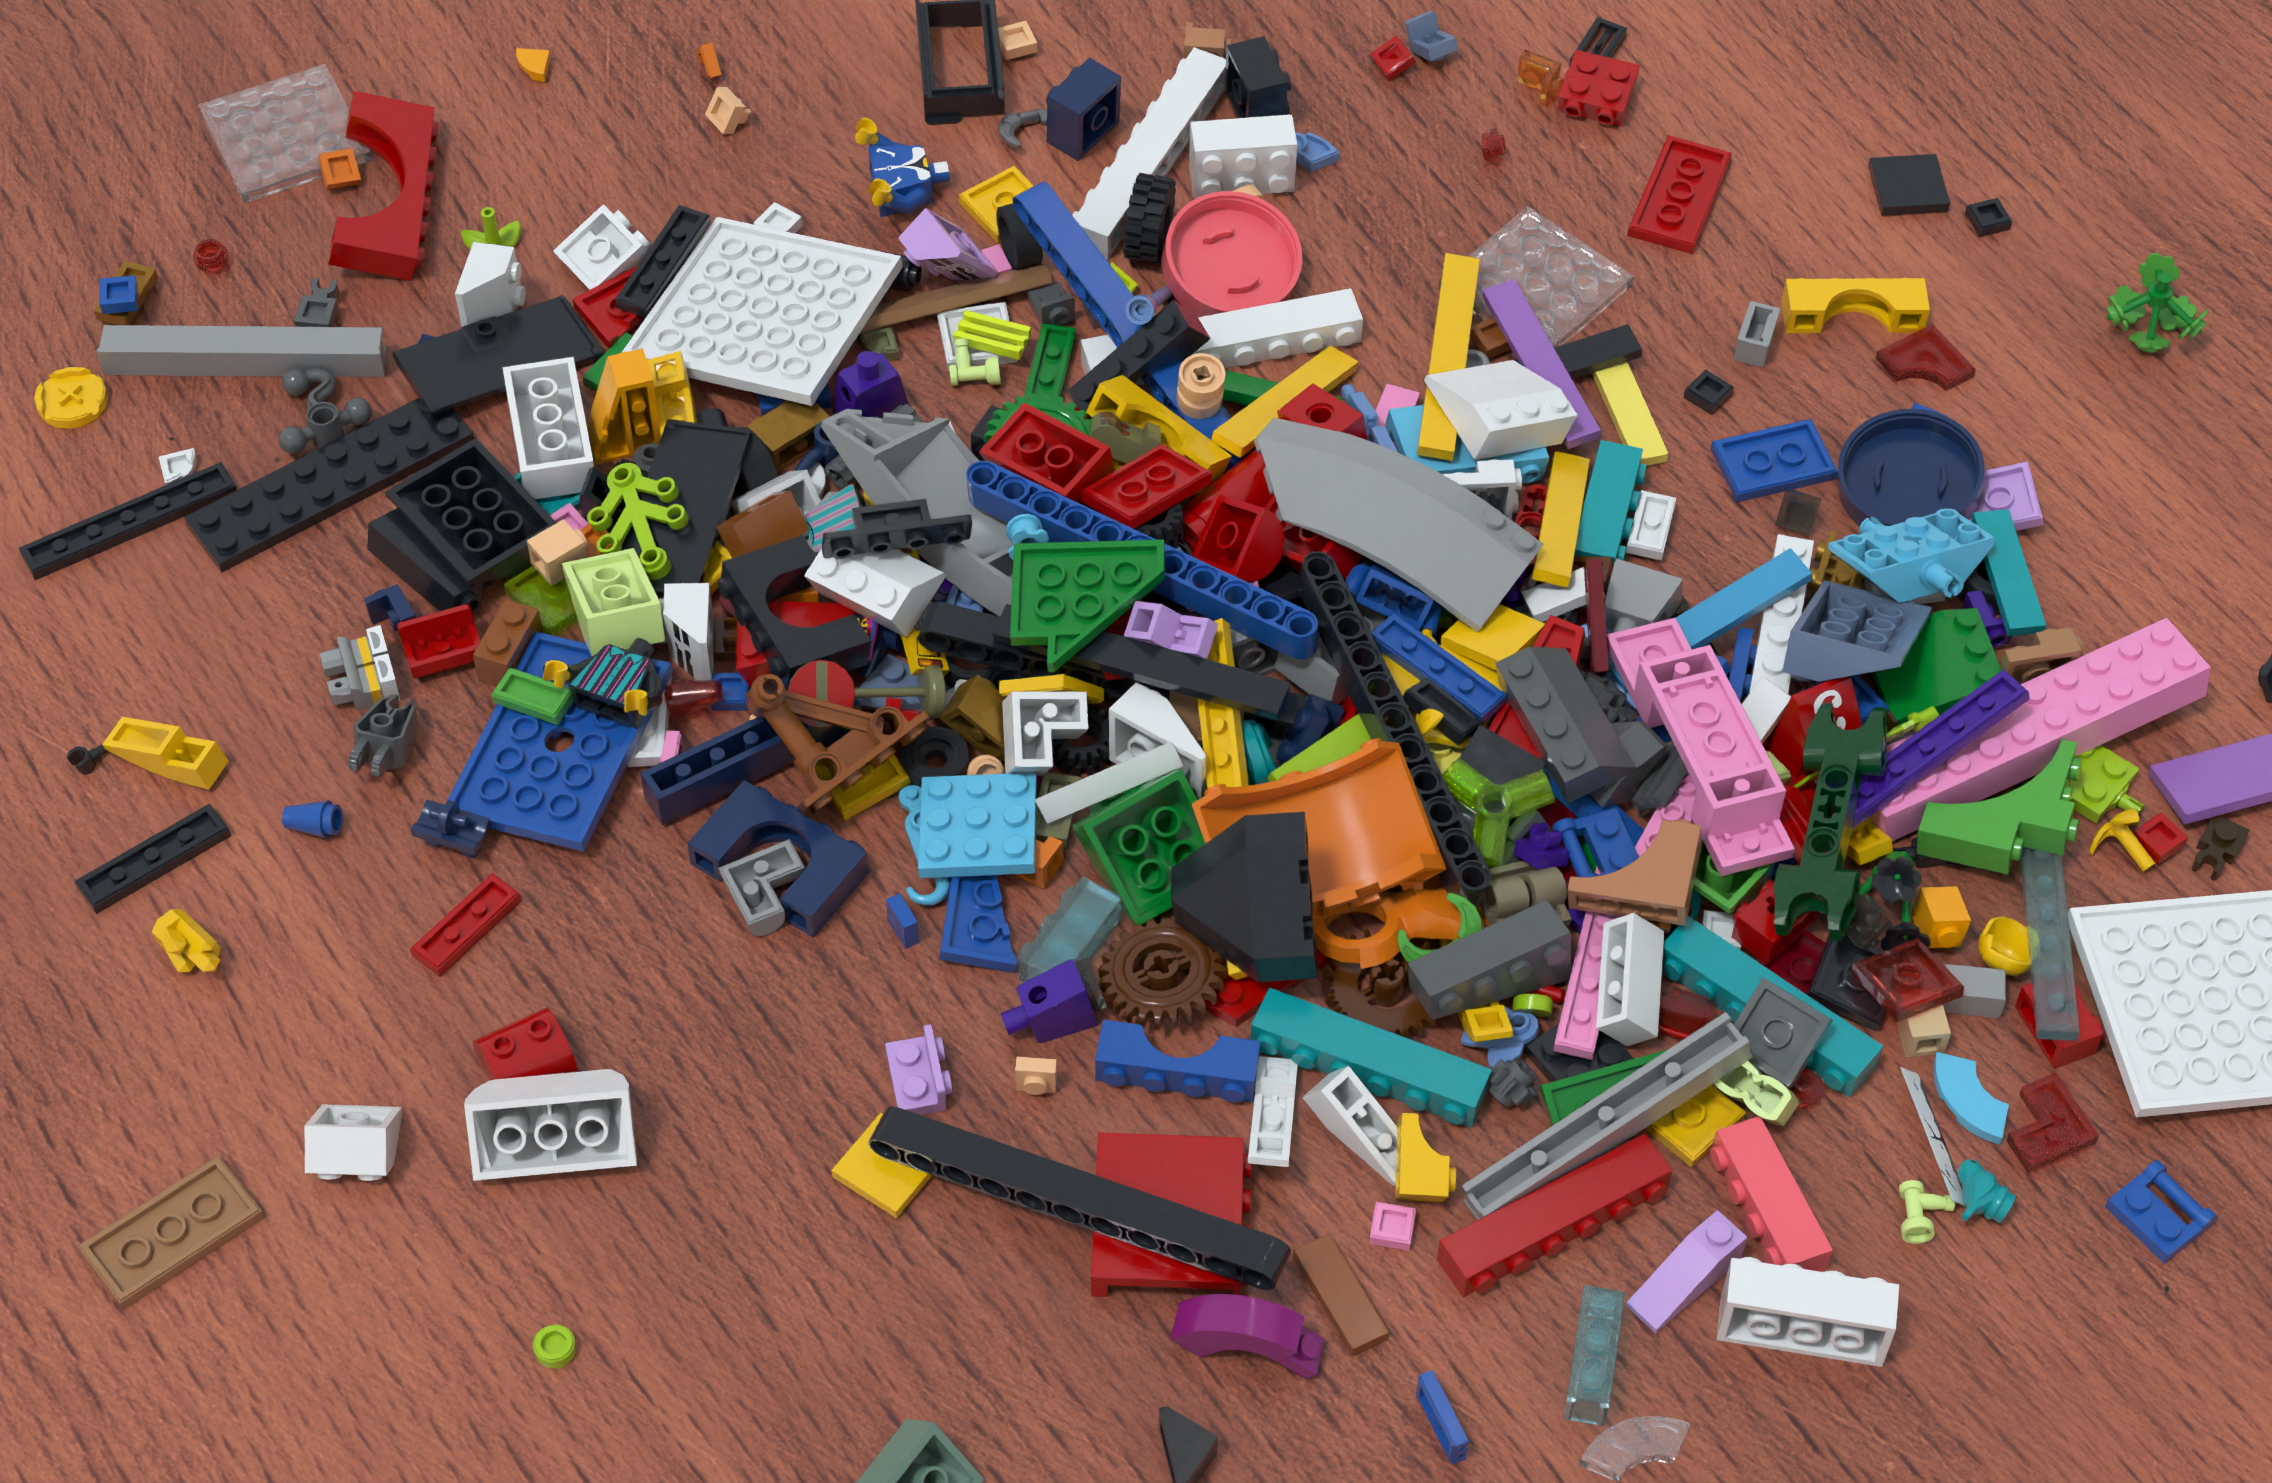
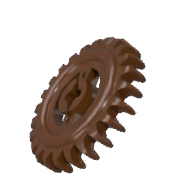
M1162 918L1160 924H1156L1153 919L1147 920L1146 927H1142L1138 923L1132 925L1133 933L1122 931L1119 933L1120 941L1114 940L1108 944L1110 952H1105L1101 956L1103 964L1098 968V974L1101 978L1099 988L1104 993L1106 1004L1110 1005L1114 1000L1113 1011L1115 1015H1119L1121 1010L1125 1008L1127 1023H1131L1132 1018L1139 1014L1140 1025L1144 1029L1148 1019L1154 1017L1156 1028L1161 1030L1164 1017H1168L1172 1026L1176 1029L1179 1014L1186 1017L1187 1021L1191 1024L1193 1022L1191 1009L1195 1008L1202 1015H1206V1005L1203 999L1209 1000L1211 1004L1216 1005L1217 996L1213 989L1220 993L1224 991L1222 980L1227 978V969L1224 967L1226 959L1176 923L1170 924L1169 918ZM1165 950H1172L1177 952V954L1174 955L1173 953ZM1151 953L1144 961V969L1134 973L1140 959ZM1190 968L1189 975L1182 983L1180 972Z
M1366 929L1364 938L1371 937L1370 930ZM1352 934L1350 939L1357 940L1356 936ZM1416 937L1410 940V942L1415 946L1417 939ZM1426 941L1420 948L1430 950L1429 941ZM1401 951L1383 964L1364 969L1360 968V963H1345L1329 957V966H1326L1323 970V976L1326 980L1323 981L1322 990L1327 994L1325 1004L1329 1007H1334L1332 1011L1408 1039L1410 1031L1420 1036L1424 1034V1026L1431 1028L1436 1025V1019L1432 1020L1415 994L1405 1005L1394 1009H1381L1372 1005L1375 1003L1381 1007H1392L1401 1001L1404 987L1409 985V962L1405 960ZM1371 969L1369 987L1359 992L1358 982L1361 976Z

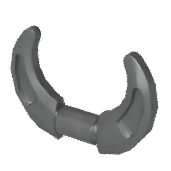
M1034 109L1017 114L1012 112L1001 118L998 125L1000 138L1009 146L1020 149L1021 142L1016 139L1014 132L1023 125L1036 124L1038 122L1046 125L1047 109Z

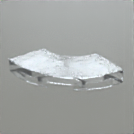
M1642 1416L1624 1420L1609 1427L1591 1442L1581 1457L1579 1466L1619 1483L1629 1469L1640 1463L1660 1461L1674 1465L1689 1431L1690 1423L1664 1416Z

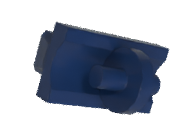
M426 800L419 819L411 828V833L414 837L424 839L428 845L438 848L440 846L451 847L460 850L461 855L475 858L491 827V820L481 815L460 810L459 804L449 800L443 805Z

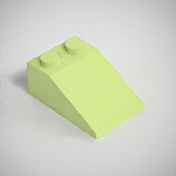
M634 548L562 563L582 635L591 656L597 654L604 645L608 644L629 649L636 638H642L651 645L665 641L661 603Z

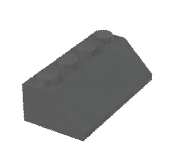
M1529 646L1495 663L1499 686L1507 694L1510 705L1540 757L1546 762L1547 769L1567 803L1637 771L1634 762L1566 648Z

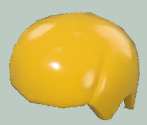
M2003 916L1992 918L1979 937L1978 949L1982 960L1989 968L2005 970L2007 976L2015 977L2029 971L2037 959V956H2035L2039 945L2037 938L2027 927L2014 919Z

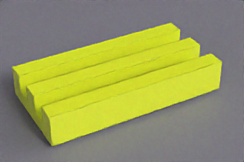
M965 310L963 320H960L958 323V331L955 330L953 334V343L955 339L968 338L969 346L967 347L1020 360L1031 336V327Z

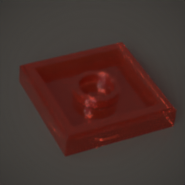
M1919 939L1853 963L1852 975L1896 1022L1963 997L1964 986Z

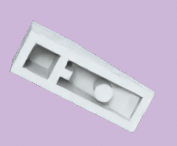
M1349 1066L1329 1073L1302 1098L1332 1134L1392 1186H1395L1397 1126Z

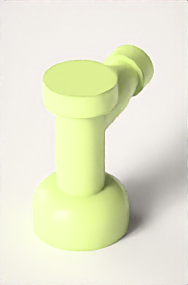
M968 338L954 340L957 365H949L951 386H959V382L983 379H986L990 385H1001L998 357L988 358L985 361V365L971 366L967 348L969 346Z
M1909 1180L1900 1184V1197L1905 1199L1907 1219L1901 1225L1902 1239L1911 1244H1921L1930 1241L1935 1236L1934 1225L1929 1218L1924 1217L1923 1209H1943V1211L1953 1212L1955 1202L1952 1201L1951 1196L1924 1193L1923 1183L1917 1180Z

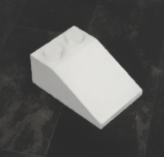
M1136 682L1109 708V760L1119 764L1172 741L1184 765L1177 769L1183 771L1197 800L1205 796L1206 754L1168 699L1157 691L1150 690Z

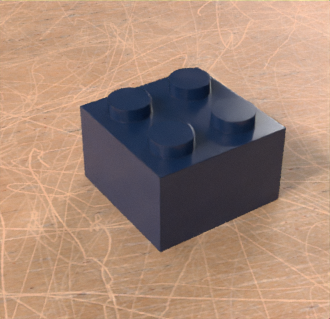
M1090 57L1079 67L1073 68L1069 76L1059 86H1054L1047 95L1046 142L1079 161L1119 124L1121 76Z

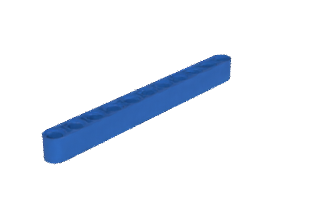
M1043 181L1013 197V205L1021 221L1118 348L1145 325L1134 324L1126 316V304L1134 297L1047 182ZM1183 361L1164 363L1141 377V380L1157 401L1210 440L1212 439L1213 431L1228 421L1220 409L1215 415L1205 419L1190 418L1179 409L1176 395L1179 369ZM1225 450L1232 458L1223 474L1248 456L1251 451L1239 458Z
M977 461L971 464L966 471L968 497L974 507L1007 523L1020 514L1035 515L1040 519L1043 530L1048 533V542L1156 540L992 462ZM1165 544V579L1151 591L1214 621L1223 618L1230 623L1231 629L1292 658L1307 659L1316 653L1318 649V620L1313 613Z

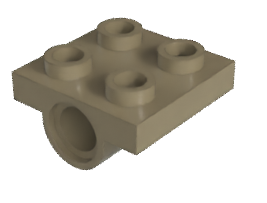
M1526 861L1489 868L1491 881L1480 906L1490 925L1548 900L1565 926L1569 927L1572 918L1564 904L1567 897L1565 879L1558 868L1537 869Z

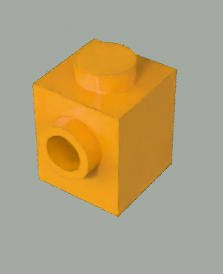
M1958 887L1920 888L1911 916L1915 926L1920 928L1921 933L1927 934L1930 937V946L1928 948L1961 947L1971 919Z

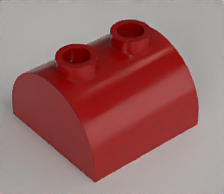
M1219 494L1192 557L1246 582L1261 580L1270 574L1281 560L1284 548L1282 524L1274 513L1265 508Z
M547 1007L473 1040L474 1051L490 1080L579 1072L568 1041L553 1013Z

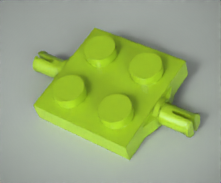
M2102 745L2076 756V758L2082 759L2079 777L2077 781L2070 780L2068 786L2073 787L2071 802L2075 803V811L2096 824L2106 812L2115 809L2117 806L2123 810L2136 809L2138 814H2141L2145 804L2126 794L2128 787L2137 777L2138 767Z

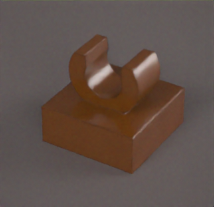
M724 617L723 622L714 623L713 659L714 661H736L737 618Z

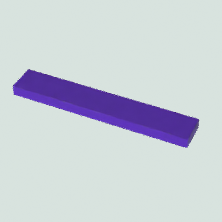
M2003 669L1889 752L1883 777L1862 775L1852 829L2030 700L2029 691Z

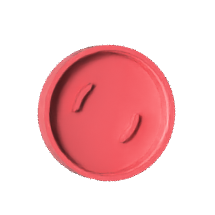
M1213 192L1192 200L1174 217L1163 245L1162 271L1167 286L1174 297L1183 306L1195 312L1198 317L1289 300L1302 268V247L1293 225L1272 204L1259 197L1242 192Z

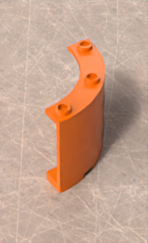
M1380 738L1366 741L1360 745V750L1305 773L1293 771L1283 775L1277 781L1249 786L1226 787L1225 784L1212 786L1204 791V797L1191 804L1205 844L1245 815L1305 812L1308 831L1309 872L1313 898V922L1382 900L1380 896L1382 891L1401 884L1403 890H1407L1447 869L1400 744L1385 742Z

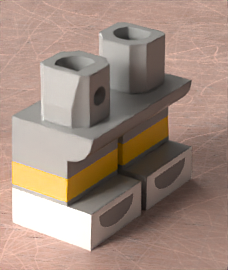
M381 625L366 629L367 636L351 641L346 637H337L339 648L319 653L325 677L345 672L347 675L327 681L333 705L354 701L355 709L359 711L371 708L381 698L399 695Z

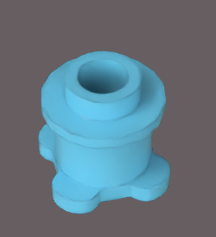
M1020 514L1012 518L1006 527V535L1009 541L1013 543L1012 547L1008 549L1009 557L1012 560L1015 543H1046L1049 540L1048 533L1043 530L1040 519L1035 515Z

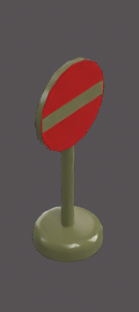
M820 659L808 662L800 667L791 678L788 688L789 692L849 708L853 707L854 698L919 697L922 712L925 710L930 716L929 718L941 717L945 704V682L939 665H930L922 670L919 687L854 688L853 680L843 667L835 662ZM797 716L802 722H804L808 726L818 728L834 726L831 724Z

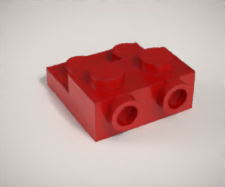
M1575 50L1570 68L1566 71L1558 96L1557 111L1565 113L1570 117H1583L1596 120L1603 125L1622 127L1638 78L1640 65Z

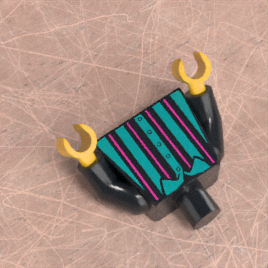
M636 638L628 650L611 644L604 645L597 654L575 665H567L558 660H550L545 663L543 680H554V686L559 689L564 688L565 684H569L568 686L576 708L638 729L643 717L647 715V711L660 706L662 703L661 678L657 675L654 663L650 659L654 648L642 638Z

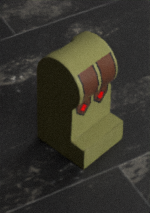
M1105 411L1094 415L1090 422V437L1108 445L1111 449L1112 458L1127 464L1159 446L1161 443L1160 426L1148 421L1144 428L1141 429L1122 422L1114 413Z

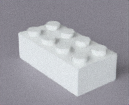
M574 357L502 367L523 488L534 499L580 493L589 468L594 466Z
M1752 1257L1731 1258L1720 1298L1716 1340L1882 1367L1896 1331L1899 1284L1888 1283L1884 1279L1877 1277L1862 1279L1845 1276L1838 1271L1818 1272L1806 1270L1795 1264H1784L1781 1266L1762 1263L1759 1259Z

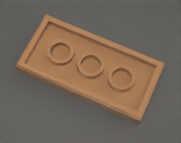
M218 1155L77 1247L83 1258L122 1310H124L262 1220L264 1215Z

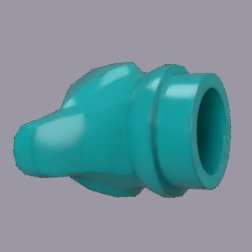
M1977 1159L1963 1161L1957 1171L1959 1181L1963 1185L1962 1197L1965 1211L1961 1218L1967 1221L1975 1214H1983L1986 1219H1993L2001 1223L2012 1207L2016 1195L2009 1192L2008 1187L1999 1185L1996 1176L1990 1171L1983 1169Z

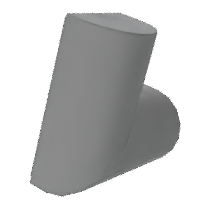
M790 839L718 869L751 934L764 936L776 931L785 921V911L773 889L796 880L805 870V867Z

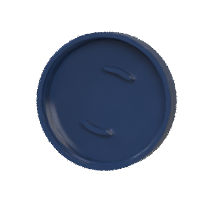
M1899 409L1885 412L1872 417L1858 426L1844 443L1838 460L1837 486L1839 498L1846 513L1859 527L1866 518L1871 520V517H1875L1885 526H1891L1905 522L1911 517L1931 515L1940 509L1946 508L1956 510L1960 515L1969 520L1973 512L1978 508L1982 498L1985 471L1983 454L1970 432L1961 424L1945 415L1922 409Z

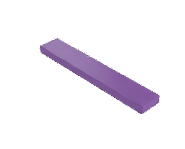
M1515 279L1483 289L1482 298L1519 364L1559 387L1577 413V418L1563 440L1567 449L1601 438V430Z

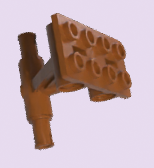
M774 674L758 677L752 683L751 689L745 694L746 706L750 713L755 717L765 718L796 758L793 762L803 774V781L811 793L797 807L802 813L808 809L812 814L821 810L834 798V795L831 793L839 786L843 792L852 787L865 775L862 770L870 764L873 769H876L896 752L893 746L898 742H901L904 747L926 730L923 723L930 717L924 710L908 722L897 708L891 706H883L872 714L785 691L783 682ZM797 716L850 729L851 731L826 749L821 741L818 743L815 741ZM876 722H887L892 728V734L884 735L879 732ZM819 765L827 767L831 772L832 779L828 781L819 779L815 774L814 767Z

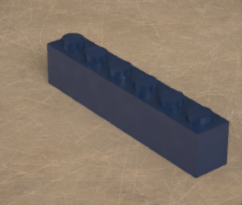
M854 698L852 708L861 711L859 700ZM756 717L641 772L644 799L661 825H664L735 791L744 780L752 783L793 763L796 758L765 718ZM802 722L817 743L821 741L825 747L835 743L851 731L850 729L835 725L818 728L808 726Z

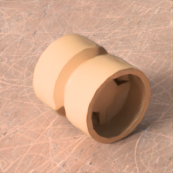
M1198 353L1187 357L1180 365L1176 401L1179 409L1190 418H1210L1221 408L1226 372L1224 365L1218 358L1210 354Z

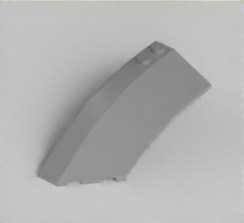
M845 409L822 420L821 428L874 505L926 499L930 519L971 515L972 529L970 539L954 545L945 543L926 545L921 549H915V551L931 566L944 572L945 578L971 599L1000 617L1006 604L1011 605L1013 560L1009 557L1008 549L1012 547L1013 543L1009 541L1006 535L1008 523L974 507L970 503L966 471L971 464L979 460L948 425L949 419L935 417L934 421L930 423L914 422L913 415L884 412L883 418L863 417L862 410Z
M1273 418L1254 440L1257 453H1262L1266 465L1263 473L1270 495H1275L1278 505L1276 516L1280 522L1285 521L1320 534L1386 567L1420 589L1476 632L1481 629L1544 545L1488 502L1452 479L1407 456L1354 435Z

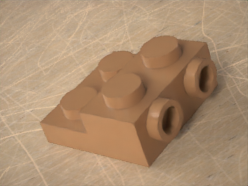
M2072 627L2062 629L2049 628L2042 632H2037L2032 646H2016L2004 651L2000 664L2001 670L2004 669L2017 682L2023 684L2083 655L2082 640L2079 635L2074 634Z

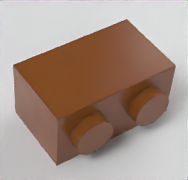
M791 491L774 492L716 526L731 558L796 538L809 530Z
M507 599L504 600L473 653L479 682L497 687L509 667L516 669L534 633H543L539 609Z

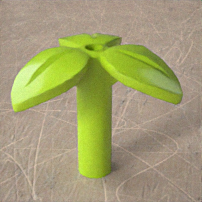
M486 207L481 210L484 233L475 230H461L462 240L470 250L473 242L514 247L521 234V224L519 221H514L498 231L495 210L491 207Z

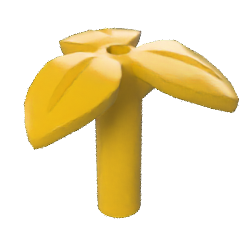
M1426 709L1421 711L1420 715L1418 713L1415 715L1414 720L1426 744L1431 742L1465 749L1471 740L1470 738L1458 746L1437 728H1434L1444 716L1443 713L1437 710Z
M2130 808L2114 816L2108 823L2098 829L2092 839L2090 854L2092 856L2095 849L2106 837L2113 836L2117 837L2142 872L2155 864L2154 860L2128 828L2140 823L2139 814L2136 809Z

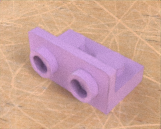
M931 1024L923 1025V1037L885 1043V1052L896 1106L919 1115L946 1111V1095L952 1094L949 1071H941L939 1061L945 1060L941 1036L934 1038Z

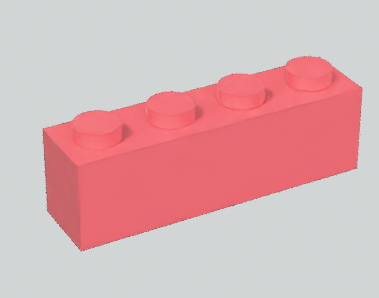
M1757 1116L1716 1130L1713 1145L1710 1148L1712 1163L1716 1170H1722L1726 1177L1728 1192L1732 1201L1736 1205L1740 1204L1746 1215V1226L1750 1235L1753 1238H1758L1764 1249L1765 1263L1781 1266L1784 1264H1795L1803 1269L1818 1272L1827 1270L1833 1249L1762 1118Z

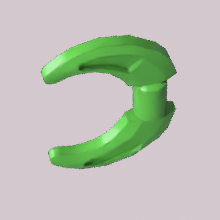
M1448 893L1446 896L1447 900L1452 902L1461 914V925L1457 933L1459 937L1451 942L1453 943L1481 930V917L1476 906L1466 897L1456 893ZM1404 929L1398 931L1399 949L1407 962L1437 950L1418 948L1410 942Z

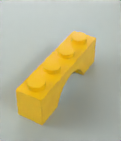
M1925 278L1786 279L1781 301L1786 333H1821L1824 324L1830 318L1846 312H1858L1872 316L1880 321L1889 333H1924L1930 312Z
M1124 375L1100 383L1086 411L1091 417H1094L1099 412H1112L1118 416L1120 421L1141 429L1144 428L1147 421L1160 426V444L1167 446L1211 471L1212 483L1223 475L1232 458L1229 453ZM1208 486L1204 487L1203 489L1199 490L1198 492H1196V493H1194V494H1198V493L1202 492V491H1203L1204 489H1206Z

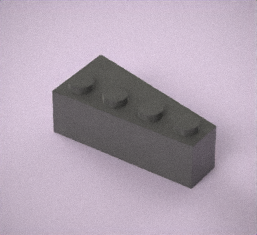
M1548 900L1542 901L1409 962V987L1430 1018L1434 1020L1570 980V931Z

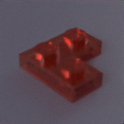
M2056 1072L2022 1086L2019 1095L2036 1119V1122L2010 1132L2006 1141L2027 1173L2097 1143L2099 1134Z

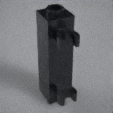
M397 508L368 523L367 550L438 611L469 604L473 614L477 609L481 608L482 590L489 587L492 581L469 586Z

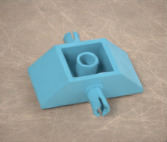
M1946 508L1940 509L1931 515L1911 517L1905 522L1891 526H1885L1875 517H1871V520L1866 518L1860 525L1859 535L1851 534L1845 536L1844 539L1828 543V550L1859 575L1897 602L1902 603L1937 592H1942L1949 598L1952 597V594L1957 596L1963 589L1966 579L1995 544V537L1960 515L1956 510Z

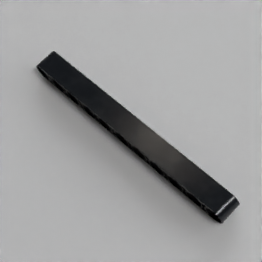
M1311 552L1303 559L1296 584L1297 590L1307 610L1313 613L1318 620V633L1371 740L1380 738L1385 742L1399 743L1404 757L1409 758H1405L1447 868L1438 874L1447 894L1456 893L1462 895L1477 908L1482 903L1491 881L1490 870L1335 561L1324 552ZM1465 883L1472 884L1475 887L1468 886Z
M932 602L926 608L918 635V642L930 651L1030 677L1065 674L1104 688V696L1120 699L1137 682L1150 690L1157 691L1169 701L1170 690L1128 678L1107 680L1100 670L1068 661L1055 672H1048L1046 655L994 641L992 633L999 621V616L945 602ZM1290 692L1278 721L1245 711L1244 720H1255L1265 728L1271 739L1283 741L1287 738L1293 727L1296 714L1304 707L1309 696Z
M898 1107L886 1108L868 1141L869 1147L876 1154L888 1160L1259 1289L1272 1290L1275 1288L1291 1254L1290 1247L1272 1235Z

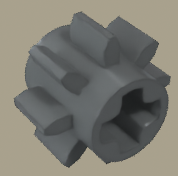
M1514 1058L1512 1062L1510 1060L1505 1062L1500 1059L1491 1068V1076L1493 1078L1490 1080L1492 1083L1488 1086V1089L1503 1105L1511 1107L1514 1103L1517 1106L1521 1103L1525 1106L1538 1093L1533 1088L1537 1075L1523 1060Z

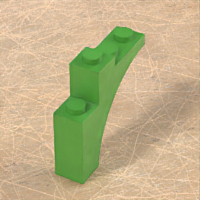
M2062 739L2057 752L2048 765L2032 780L2007 794L1984 801L1961 804L1933 803L1928 801L1918 829L1917 854L2003 874L2009 873L2013 860H2020L2023 847L2063 856L2067 842H2075L2080 820L2073 818L2075 803L2071 802L2073 787H2068L2070 780H2078L2082 759L2076 758L2077 742Z

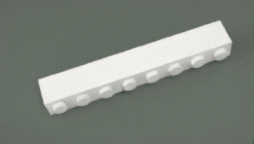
M1195 47L1186 59H1181L1176 74L1171 80L1168 79L1165 82L1157 101L1150 103L1146 117L1141 123H1136L1127 144H1122L1119 147L1113 164L1110 167H1105L1096 188L1088 191L1080 211H1075L1072 214L1106 260L1109 259L1125 235L1127 209H1129L1130 195H1132V188L1139 173L1162 177L1167 175L1190 141V122L1204 121L1225 91L1226 59Z
M1351 288L1198 317L1211 339L1193 354H1210L1218 358L1224 365V368L1270 359H1281L1286 356L1307 352L1312 353L1326 349L1330 345L1332 347L1348 346L1361 342L1363 318ZM1108 335L1081 340V365L1085 375L1117 348ZM1141 378L1135 383L1136 385H1145Z

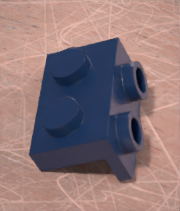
M1310 694L1304 707L1296 714L1293 727L1287 738L1281 742L1278 748L1276 759L1279 761V766L1335 730L1344 714L1343 706Z

